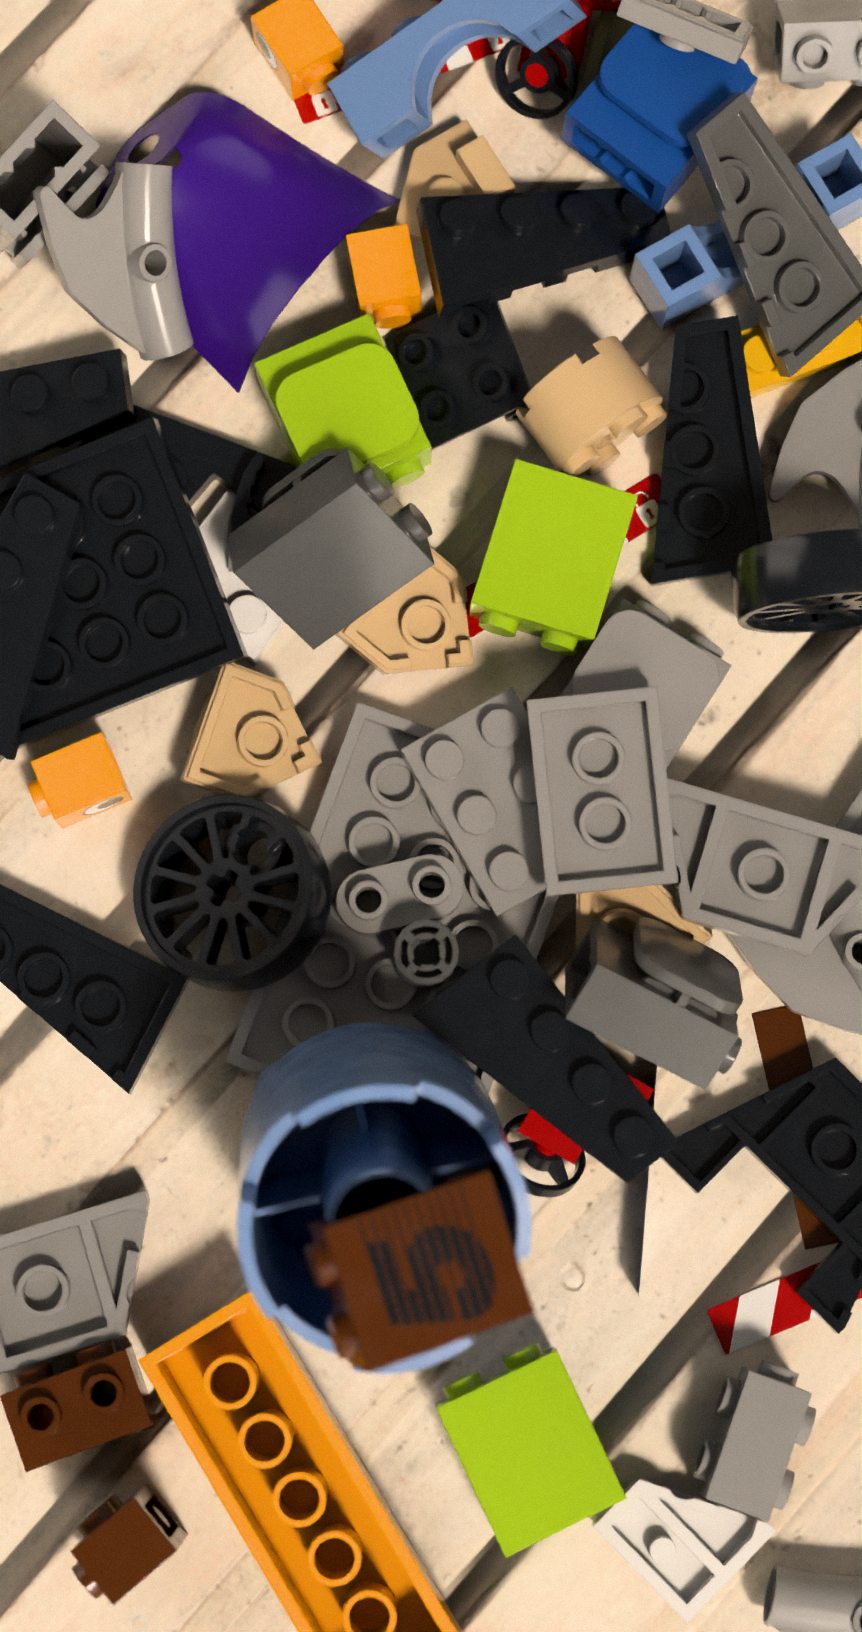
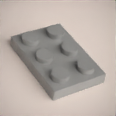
M658 686L527 700L547 897L678 883Z
M513 687L401 749L402 757L495 918L502 916L546 891L528 713Z

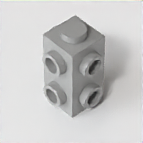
M862 0L776 1L773 62L781 83H789L791 86L800 89L819 88L828 81H850L855 85L862 86Z
M762 1360L758 1372L741 1366L737 1379L729 1376L726 1378L715 1409V1414L724 1417L716 1442L705 1440L693 1474L694 1478L702 1480L698 1492L705 1499L769 1522L773 1508L783 1510L790 1496L795 1472L787 1469L795 1444L800 1446L806 1444L816 1417V1408L808 1406L812 1393L796 1387L799 1377L798 1373Z

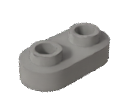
M435 854L422 855L362 869L350 874L341 883L336 896L338 915L348 929L364 936H373L404 929L410 923L423 919L438 921L450 916L461 903L464 892L463 877L458 867L451 860ZM435 875L443 881L444 890L441 895L435 898H428L420 892L419 883L425 876ZM364 890L377 892L381 898L379 908L371 913L361 911L356 905V898L359 893Z

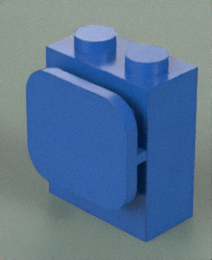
M634 23L604 58L600 73L566 111L561 140L659 213L699 166L686 133L733 93L745 92L751 101L758 78L751 73L749 66L742 58H739L736 65L698 49H695L694 52H682L665 45L659 39L660 33Z

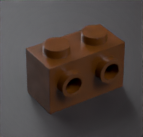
M111 1339L76 1352L75 1356L78 1366L54 1374L51 1363H47L12 1376L17 1389L1 1395L0 1398L26 1472L146 1428L158 1420L132 1346L116 1351Z
M146 1483L124 1503L121 1502L116 1494L112 1495L76 1527L83 1538L70 1551L78 1561L72 1566V1570L81 1585L91 1596L98 1599L104 1594L114 1605L177 1552L188 1534Z

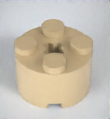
M616 336L606 337L593 343L592 345L599 354L588 361H581L577 354L565 360L540 380L523 398L528 408L517 409L516 411L518 418L559 472L575 477L584 471H587L590 476L597 475L620 457L621 453L616 448L633 433L637 438L646 435L667 417V413L661 406L663 400L661 395Z

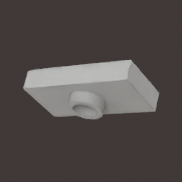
M622 0L616 16L660 33L659 39L673 49L682 52H694L695 49H698L736 65L745 50L754 28L751 26L752 23L696 0Z

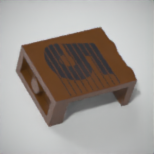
M470 1168L444 1177L446 1183L444 1185L337 1222L320 1220L308 1224L314 1243L305 1245L306 1260L317 1287H328L336 1314L327 1317V1325L332 1343L341 1360L350 1358L352 1366L370 1373L534 1313L490 1170Z

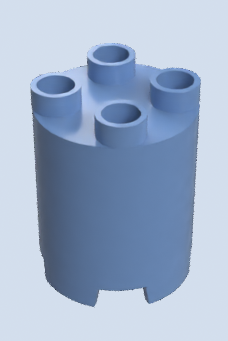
M379 1022L343 1025L321 1032L295 1046L280 1060L265 1068L256 1081L253 1097L245 1115L239 1156L237 1245L246 1283L254 1300L267 1319L275 1315L285 1326L304 1340L335 1354L337 1352L329 1334L327 1317L335 1315L336 1312L328 1287H317L306 1260L305 1245L314 1243L308 1224L320 1220L337 1222L444 1185L446 1184L444 1177L470 1168L490 1170L518 1262L520 1264L522 1258L529 1259L532 1239V1214L529 1195L488 1091L474 1070L453 1050L452 1046L434 1032L426 1029H412L396 1024ZM475 1334L370 1373L395 1374L436 1365L470 1347L474 1343ZM347 1358L353 1371L367 1373L361 1369L352 1366L350 1358Z

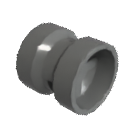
M423 919L412 922L401 930L395 941L394 963L398 974L406 983L415 988L432 989L443 985L453 975L458 963L459 947L455 935L447 926L435 920Z

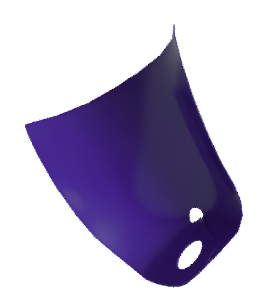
M208 91L190 93L147 123L121 147L110 168L111 173L105 179L99 193L96 209L112 184L115 176L116 162L130 163L129 159L132 152L143 140L153 135H158L159 137L155 148L143 160L137 162L139 164L162 165L165 158L172 153V150L177 149L180 152L181 163L176 168H173L172 171L173 231L182 297L194 341L192 346L239 393L252 359L272 324L304 282L355 227L378 210L398 203L401 199L389 195L329 161L231 98Z

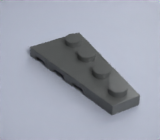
M736 92L730 95L686 134L779 375L792 377L862 315V265L745 92Z

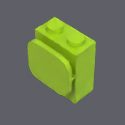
M370 313L254 363L258 383L297 468L321 451L328 449L345 450L348 448L365 466L370 462L375 463L386 475L392 487L397 488L420 478L425 473L423 467L431 464L432 447L419 421L418 409L393 356L386 350Z
M515 459L473 593L469 616L480 619L479 627L497 635L515 637L518 630L541 637L540 645L556 653L574 656L577 654L578 649L588 651L596 636L638 495Z
M538 1342L529 1344L502 1358L506 1370L485 1380H482L477 1370L445 1385L442 1389L447 1398L435 1403L438 1414L505 1558L627 1499L557 1349L553 1346L542 1352Z

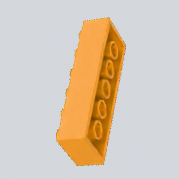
M251 1291L138 1360L298 1632H462L460 1625L276 1317L273 1315L269 1319L266 1318L254 1300Z

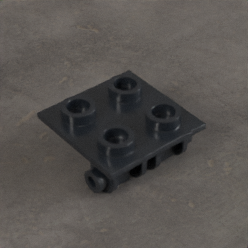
M484 299L461 306L459 313L440 319L438 318V313L435 312L384 338L388 350L393 356L418 409L419 421L432 450L502 416H505L506 421L519 419L516 415L517 409L528 408L523 398L531 390L499 302L486 304Z

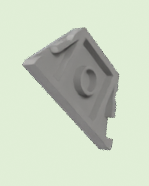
M667 778L678 883L675 886L682 920L807 957L862 899V835Z
M148 1190L0 1235V1374L127 1334L150 1205Z

